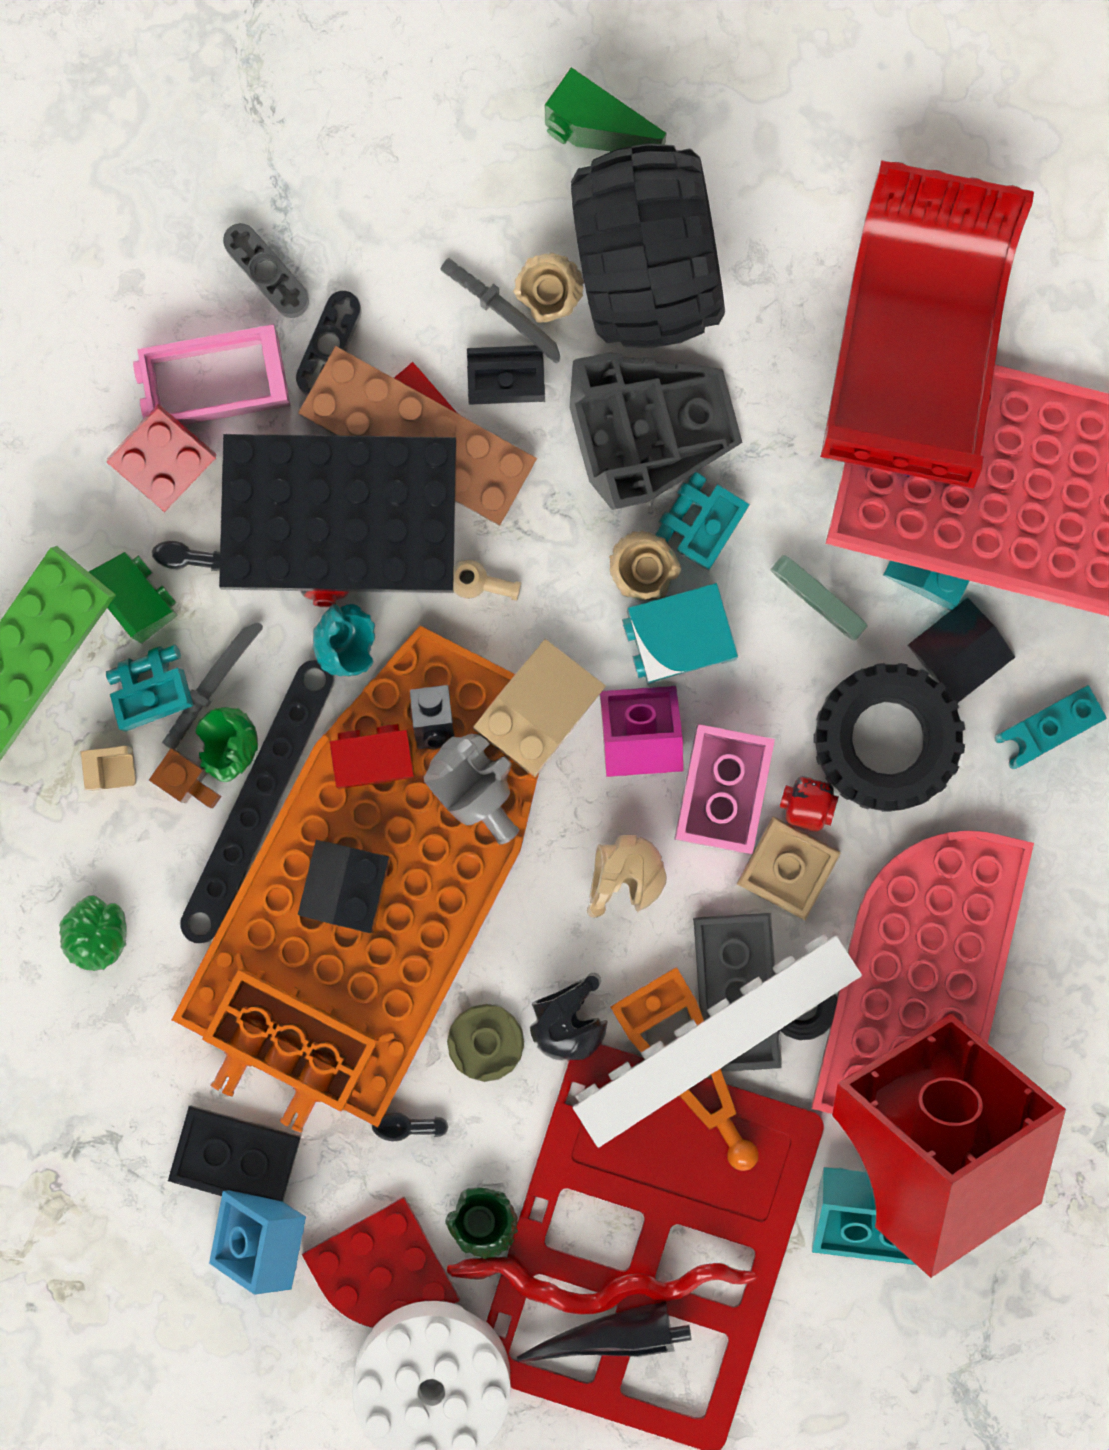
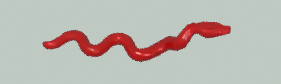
M508 1257L468 1258L457 1264L447 1266V1273L451 1277L482 1280L496 1273L503 1274L520 1295L529 1300L547 1304L563 1312L573 1314L601 1313L613 1308L621 1300L633 1294H644L657 1301H671L690 1294L694 1289L707 1281L721 1280L730 1284L742 1285L751 1283L758 1277L757 1273L753 1271L738 1270L724 1263H709L699 1265L673 1281L661 1282L647 1274L637 1273L613 1280L600 1292L578 1294L560 1289L555 1284L532 1277L514 1259Z

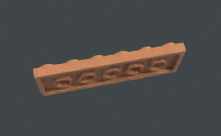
M337 346L334 347L298 412L302 417L337 436L456 437L455 502L498 526L504 520L537 460L536 457Z

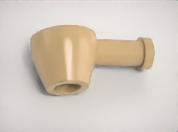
M463 560L454 566V592L458 596L470 599L479 596L483 591L511 597V600H518L522 582L516 581L514 583L487 576L484 567L474 560ZM464 571H472L475 575L473 582L470 584H464L460 580V576Z

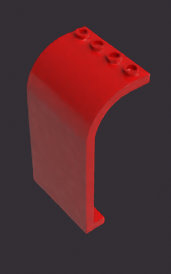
M881 160L856 257L820 457L974 489L983 466L984 456H981L1007 286L1018 242L1033 204L1034 191L1021 189L1014 185L1006 186L986 182L974 177L966 178L947 174L940 170L912 167L901 162Z

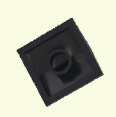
M968 597L907 645L934 680L938 683L942 682L947 687L945 691L957 703L1016 658L994 624Z

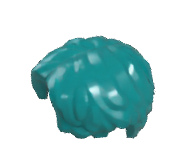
M333 604L325 611L319 623L313 629L312 649L315 652V657L322 670L331 675L340 677L357 676L367 672L374 663L369 653L375 640V624L371 621V616L366 614L361 607L355 604H346L340 608L338 605Z

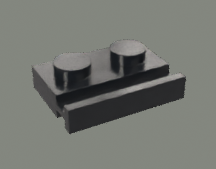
M535 345L467 348L469 405L545 402L543 352Z

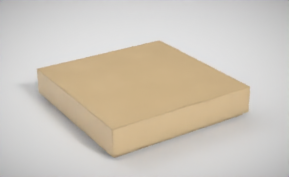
M772 816L737 885L802 920H806L841 852Z

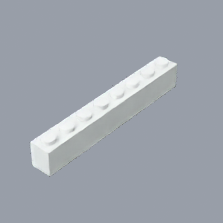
M825 934L816 938L805 946L809 953L797 961L791 955L772 967L776 974L764 982H762L760 977L755 978L739 989L743 996L731 1004L725 998L706 1010L710 1017L697 1025L694 1019L674 1031L677 1039L665 1047L660 1040L643 1051L641 1054L645 1060L631 1068L629 1063L626 1062L608 1074L612 1081L602 1088L598 1089L594 1083L577 1094L576 1098L579 1103L574 1105L573 1109L597 1147L599 1148L860 978L862 976L861 972L838 937L833 936L828 940Z

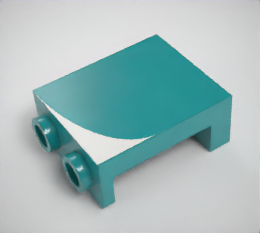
M717 583L630 607L627 609L628 618L622 619L627 640H635L639 655L632 656L638 678L646 677L648 685L715 664L735 661L738 658Z

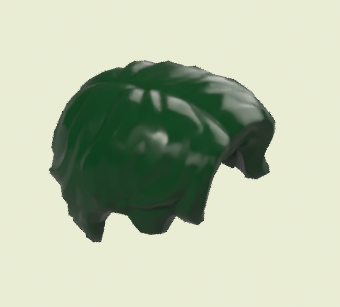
M468 1188L461 1192L456 1210L450 1212L445 1219V1224L461 1248V1251L484 1259L495 1257V1255L499 1256L502 1251L508 1250L509 1245H512L514 1241V1234L518 1233V1217L510 1200L506 1198L505 1193L489 1190L488 1188Z

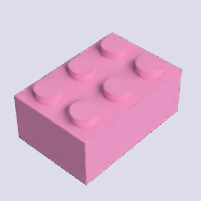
M698 724L695 730L674 840L749 855L753 854L775 739Z

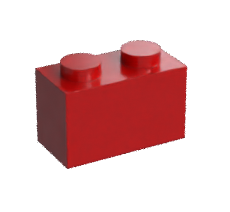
M399 724L376 727L377 734L361 736L360 730L337 733L338 740L329 741L336 788L345 789L415 778L409 732L407 730L400 731Z

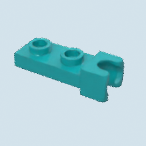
M1087 685L995 735L994 739L996 743L1013 740L1018 744V755L1008 763L1011 769H1017L1106 720L1107 717L1090 686Z

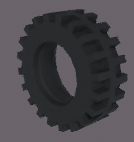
M880 663L854 672L829 693L816 718L817 725L816 731L813 734V743L816 744V760L826 775L825 779L841 793L840 795L843 798L859 804V807L891 812L921 805L947 787L946 784L960 767L958 766L961 754L964 753L966 745L963 744V731L966 729L964 721L960 720L957 709L960 707L957 701L951 699L945 691L947 687L942 682H936L928 676L929 673L927 671L910 668L908 664L898 663L897 665ZM883 702L900 704L912 711L919 720L924 735L922 751L916 762L905 771L895 774L877 773L865 766L856 755L852 741L854 725L861 713L870 706Z

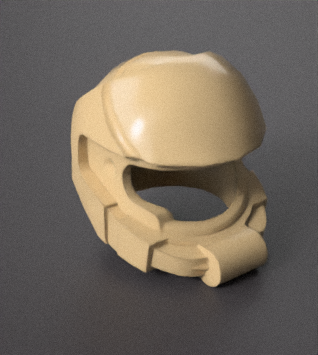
M622 835L617 838L614 845L598 844L589 896L590 904L587 907V913L590 917L597 918L605 913V904L610 900L613 893L620 890L622 883H626L629 886L630 901L632 905H635L637 912L649 907L659 898L666 885L667 876L664 862L661 861L662 856L652 842L643 837L637 838V835Z

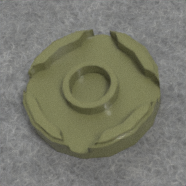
M491 1004L472 1006L459 1014L450 1027L447 1039L449 1057L457 1070L469 1078L482 1082L499 1080L512 1072L521 1059L524 1048L522 1028L515 1016L503 1007Z

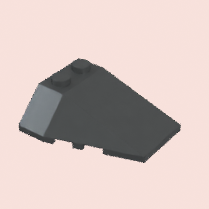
M611 352L578 358L573 361L569 406L588 480L612 510L651 501L743 443L723 369L684 363L674 365L656 362V359L643 358L641 360L622 357V354Z

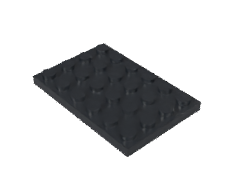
M223 434L219 588L221 590L454 593L456 437Z

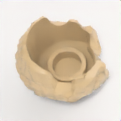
M555 253L542 254L527 259L521 272L515 279L513 292L519 301L528 308H531L532 317L536 322H549L557 318L569 316L573 312L574 307L577 306L579 300L583 297L584 280L581 277V271L577 269L578 266L574 262L569 261L567 256Z
M642 530L640 532L632 531L625 538H621L613 548V555L609 556L610 575L617 588L621 591V594L626 597L637 598L640 601H654L665 598L670 581L676 579L681 572V565L666 540Z

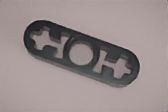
M338 291L329 297L297 370V385L306 396H308L311 388H308V381L304 376L306 373L312 375L318 365L316 361L311 360L312 356L315 355L319 360L327 362L331 355L324 354L318 349L320 338L326 334H333L340 340L339 348L346 351L362 314L360 302L349 291ZM345 300L350 301V308L354 312L352 315L345 314L340 325L342 328H347L346 333H342L338 328L326 325L329 320L335 325L338 312L334 306L336 304L343 305Z

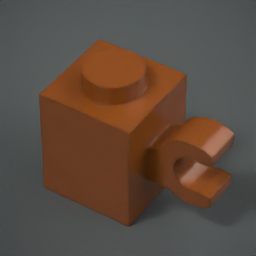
M170 748L149 779L150 782L181 803H187L191 796H194L204 805L213 809L222 797L202 783V780L207 775L205 769H202L195 762Z

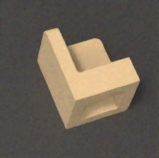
M119 746L80 751L85 790L95 791L134 786L136 784L132 747Z

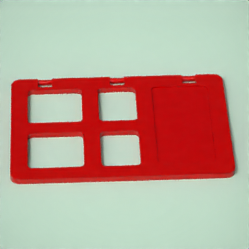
M601 1044L588 1058L568 1062L517 1222L518 1233L514 1234V1241L510 1245L507 1257L514 1259L532 1277L541 1274L594 1292H600L610 1282L625 1275L644 1273L656 1279V1273L670 1229L676 1224L754 1249L755 1256L750 1271L756 1272L758 1277L755 1281L745 1285L741 1301L738 1305L730 1306L693 1293L680 1299L666 1301L669 1316L724 1333L728 1337L727 1346L706 1413L703 1417L696 1418L623 1394L620 1387L630 1359L629 1356L601 1355L595 1377L590 1382H584L526 1362H517L516 1359L510 1356L509 1351L526 1297L520 1295L503 1274L500 1276L486 1322L494 1329L499 1312L512 1316L506 1337L499 1336L509 1360L510 1388L700 1450H720L725 1445L823 1134L824 1124L821 1117L813 1111L726 1084L736 1114L730 1117L742 1139L751 1141L758 1150V1161L753 1168L740 1171L732 1167L727 1157L729 1146L718 1127L715 1126L709 1129L680 1096L669 1101L598 1148L574 1111L573 1105L566 1104L572 1082L584 1085V1090L594 1083L600 1089L612 1081L608 1074L628 1062L632 1068L645 1060L642 1056ZM706 1077L689 1088L691 1093L710 1114L723 1107L713 1079ZM563 1189H571L639 1211L644 1215V1222L630 1266L626 1270H619L546 1245V1234L559 1194ZM536 1197L549 1201L542 1222L529 1218ZM633 1294L617 1304L615 1313L665 1301H657L644 1294Z

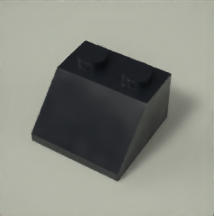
M316 839L298 915L366 933H374L392 858Z

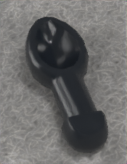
M178 541L159 543L152 550V557L155 561L169 569L178 570L187 565L211 568V571L220 570V552L217 551L209 553L190 550L188 546Z
M393 1112L385 1114L378 1127L372 1125V1131L379 1138L391 1142L401 1141L409 1135H434V1137H441L447 1133L449 1128L447 1121L441 1117H435V1119H409L404 1114Z

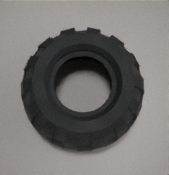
M643 144L616 149L593 159L591 166L578 168L571 180L572 207L582 274L590 313L597 335L607 344L621 342L623 347L655 348L682 343L705 333V327L719 325L725 315V304L707 188L700 156L691 148L677 151L674 145Z

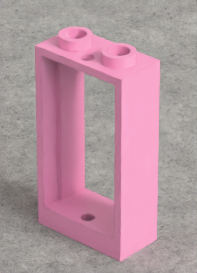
M274 324L137 349L139 360L133 361L137 384L143 383L146 398L140 399L143 419L157 404L161 405L154 368L155 363L262 344L271 396L177 412L171 415L182 425H189L291 406L278 332Z

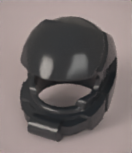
M590 973L585 979L579 980L554 994L532 1003L537 1020L530 1026V1032L534 1043L538 1044L537 1048L543 1054L560 1061L583 1060L591 1056L601 1046L606 1035L608 1021H600L599 1018L581 1021L576 1015V1012L581 1009L585 999L589 996L590 991H595L600 986L601 977L599 974Z

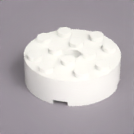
M443 1301L412 1303L394 1310L381 1319L373 1327L362 1347H360L355 1364L352 1387L354 1411L365 1435L379 1450H484L499 1433L508 1413L511 1395L510 1366L501 1339L484 1319H479L472 1313L463 1310L462 1306ZM428 1379H435L441 1382V1384L437 1386V1389H433L424 1385L423 1382Z

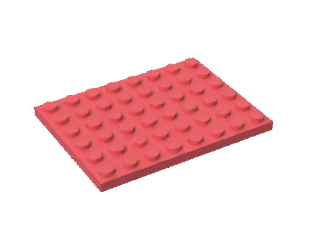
M995 365L981 456H984L983 466L974 489L915 476L907 477L900 473L844 462L825 544L1109 616L1108 393Z

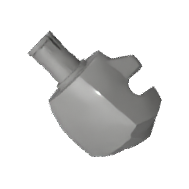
M469 734L463 737H452L431 760L424 776L425 783L445 808L462 824L468 826L482 820L499 845L509 842L519 832L518 827L513 824L501 808V805L510 794L507 775L512 763L506 756L496 761L488 759L484 749L489 743L481 735Z

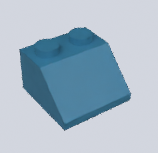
M230 1190L223 1191L209 1264L254 1295L292 1290L306 1216L282 1201Z

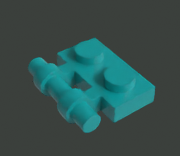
M695 472L687 484L682 483L678 489L677 494L679 497L669 513H663L658 521L661 525L655 535L664 538L668 543L673 533L679 534L684 539L676 551L709 571L750 504L718 484L710 497L706 496L700 490L707 479ZM695 504L702 508L692 526L683 522L682 519L690 506Z
M174 644L164 649L158 646L149 650L146 656L136 660L131 658L118 662L117 667L106 671V678L110 685L121 682L123 689L109 694L119 730L127 732L194 706L184 670L178 667L170 671L168 669L170 662L181 658L177 645ZM152 670L154 677L138 683L137 679L140 674Z

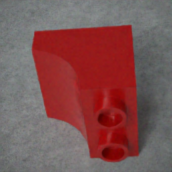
M950 1014L840 1081L837 1085L832 1116L854 1144L868 1173L876 1205L875 1228L932 1278L1042 1204L1066 1109L953 1014Z

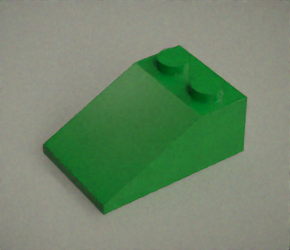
M572 67L544 105L545 125L548 127L547 132L562 144H566L569 141L576 147L611 152L616 149L643 144L665 145L667 133Z

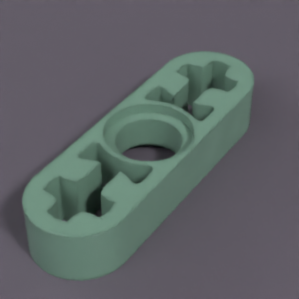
M782 555L770 569L782 583L851 640L856 641L868 627L861 617L789 557Z

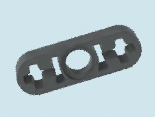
M243 223L230 226L223 237V244L229 256L280 314L288 318L301 316L309 305V297L304 286L252 227ZM238 234L242 238L247 235L250 236L247 242L255 254L259 248L264 250L253 256L248 265L244 264L245 261L250 259L248 254L241 247L233 249L235 246L233 238ZM263 261L273 262L277 266L275 277L268 281L257 278L255 270L259 263ZM285 276L289 279L287 281L282 282ZM282 282L289 293L295 294L297 291L300 293L297 297L299 305L295 308L291 304L284 307L282 305L285 302L283 294L277 288L273 294L268 290L277 287Z

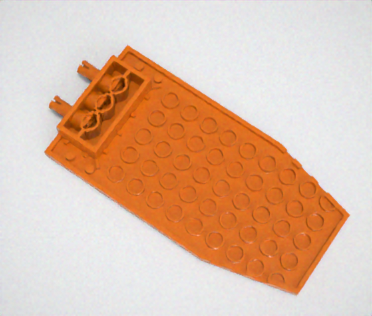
M419 626L387 662L385 667L363 689L355 701L338 717L332 727L315 743L171 1019L203 1036V1041L225 1051L224 1053L227 1056L214 1081L210 1084L211 1087L219 1091L227 1077H229L222 1093L233 1097L246 1067L253 1066L294 1087L293 1089L296 1092L279 1121L288 1127L295 1114L298 1113L291 1128L297 1132L302 1133L303 1127L316 1102H323L340 1112L345 1110L376 1127L379 1126L521 851L538 775L533 777L488 742L489 745L484 749L488 759L496 761L506 756L512 763L507 775L510 794L501 805V808L513 824L518 827L519 832L509 842L499 845L482 820L473 825L467 826L462 824L445 808L424 781V776L431 760L441 748H417L413 728L410 690L448 685L455 737H463L469 734H478L473 729L474 725L514 677V673ZM399 724L400 731L407 730L409 732L415 778L345 789L336 788L329 741L338 740L337 733L360 730L361 736L377 734L376 727ZM316 839L392 858L374 933H366L298 915Z

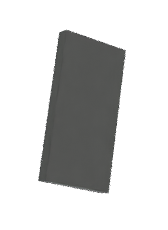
M771 913L693 918L699 1008L704 1021L710 1017L706 1010L725 998L731 1004L743 996L739 989L750 981L760 977L762 982L776 974L772 969L775 966ZM778 1030L723 1066L721 1071L782 1068L780 1031Z

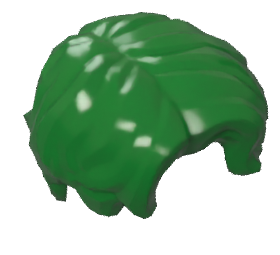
M215 708L199 720L195 732L204 744V752H199L201 768L205 769L206 773H210L211 776L220 782L232 781L246 770L252 763L255 752L258 751L256 727L247 716V713H244L239 708Z
M94 895L87 896L82 901L76 903L59 924L60 947L63 954L68 958L69 963H73L84 970H104L107 966L112 965L118 960L126 946L127 926L124 911L119 905L115 903L107 905L103 900Z

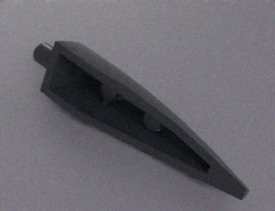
M665 1301L610 1314L574 1327L517 1356V1362L584 1355L649 1356L674 1352V1343L691 1341L692 1336L690 1325L671 1327Z

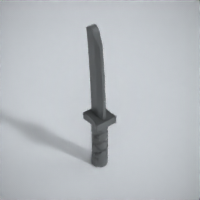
M450 258L445 260L440 270L454 281L459 282L462 287L467 288L473 295H476L480 299V307L486 311L490 307L530 340L554 363L560 361V353L556 342L522 312L500 296L498 286L493 283L489 288L472 274L467 273L464 268L458 266Z
M255 623L243 628L211 668L196 691L191 689L190 694L194 706L182 711L175 725L170 729V733L162 741L164 745L176 750L180 740L183 739L203 706L209 707L212 702L209 700L241 655L263 630L261 623Z

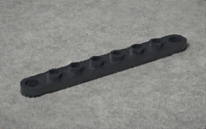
M317 660L307 661L298 668L181 917V931L185 938L193 943H206L215 937L241 886L331 693L335 681L334 675L322 670ZM312 669L321 670L326 677L325 685L317 691L309 690L304 684L305 674ZM197 913H204L210 918L211 927L205 935H197L190 928L191 918Z

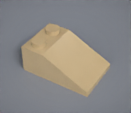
M544 639L488 707L473 729L533 777H536L606 685L548 640Z

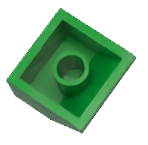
M123 552L89 571L90 574L116 594L107 608L127 634L139 643L143 644L178 616L172 609V606L177 602L163 585L156 589L148 579L153 572L139 555L132 559L130 555Z

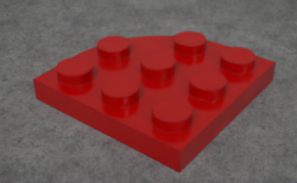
M405 1196L302 1253L319 1288L331 1305L347 1318L367 1327L373 1328L389 1313L412 1303L443 1301L455 1304L461 1299Z

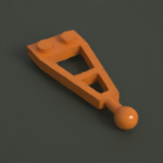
M677 967L610 1006L629 1040L641 1053L651 1046L640 1034L681 1009L687 1007L691 1020L694 1019L697 1025L704 1021L698 1003ZM720 1068L712 1073L711 1076L723 1106L721 1109L710 1114L689 1089L679 1096L709 1129L715 1126L718 1127L729 1146L727 1153L729 1163L737 1170L746 1171L756 1165L759 1157L758 1150L751 1141L742 1139L730 1117L736 1114Z

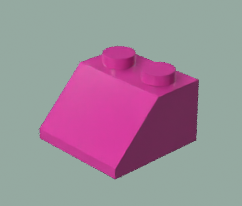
M676 686L601 692L600 703L606 777L684 771L683 737Z

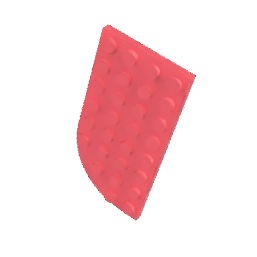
M982 831L949 832L935 835L913 844L896 855L881 869L866 890L856 915L847 953L862 976L838 991L836 1009L827 1037L811 1105L812 1109L832 1114L837 1085L840 1081L950 1014H953L988 1044L1034 843Z

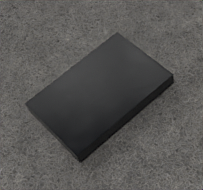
M190 1105L187 1110L168 1182L222 1196L223 1191L230 1190L283 1202L302 1136Z

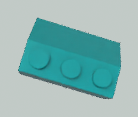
M824 1167L817 1197L812 1253L916 1265L875 1228L876 1205L868 1173L843 1168Z

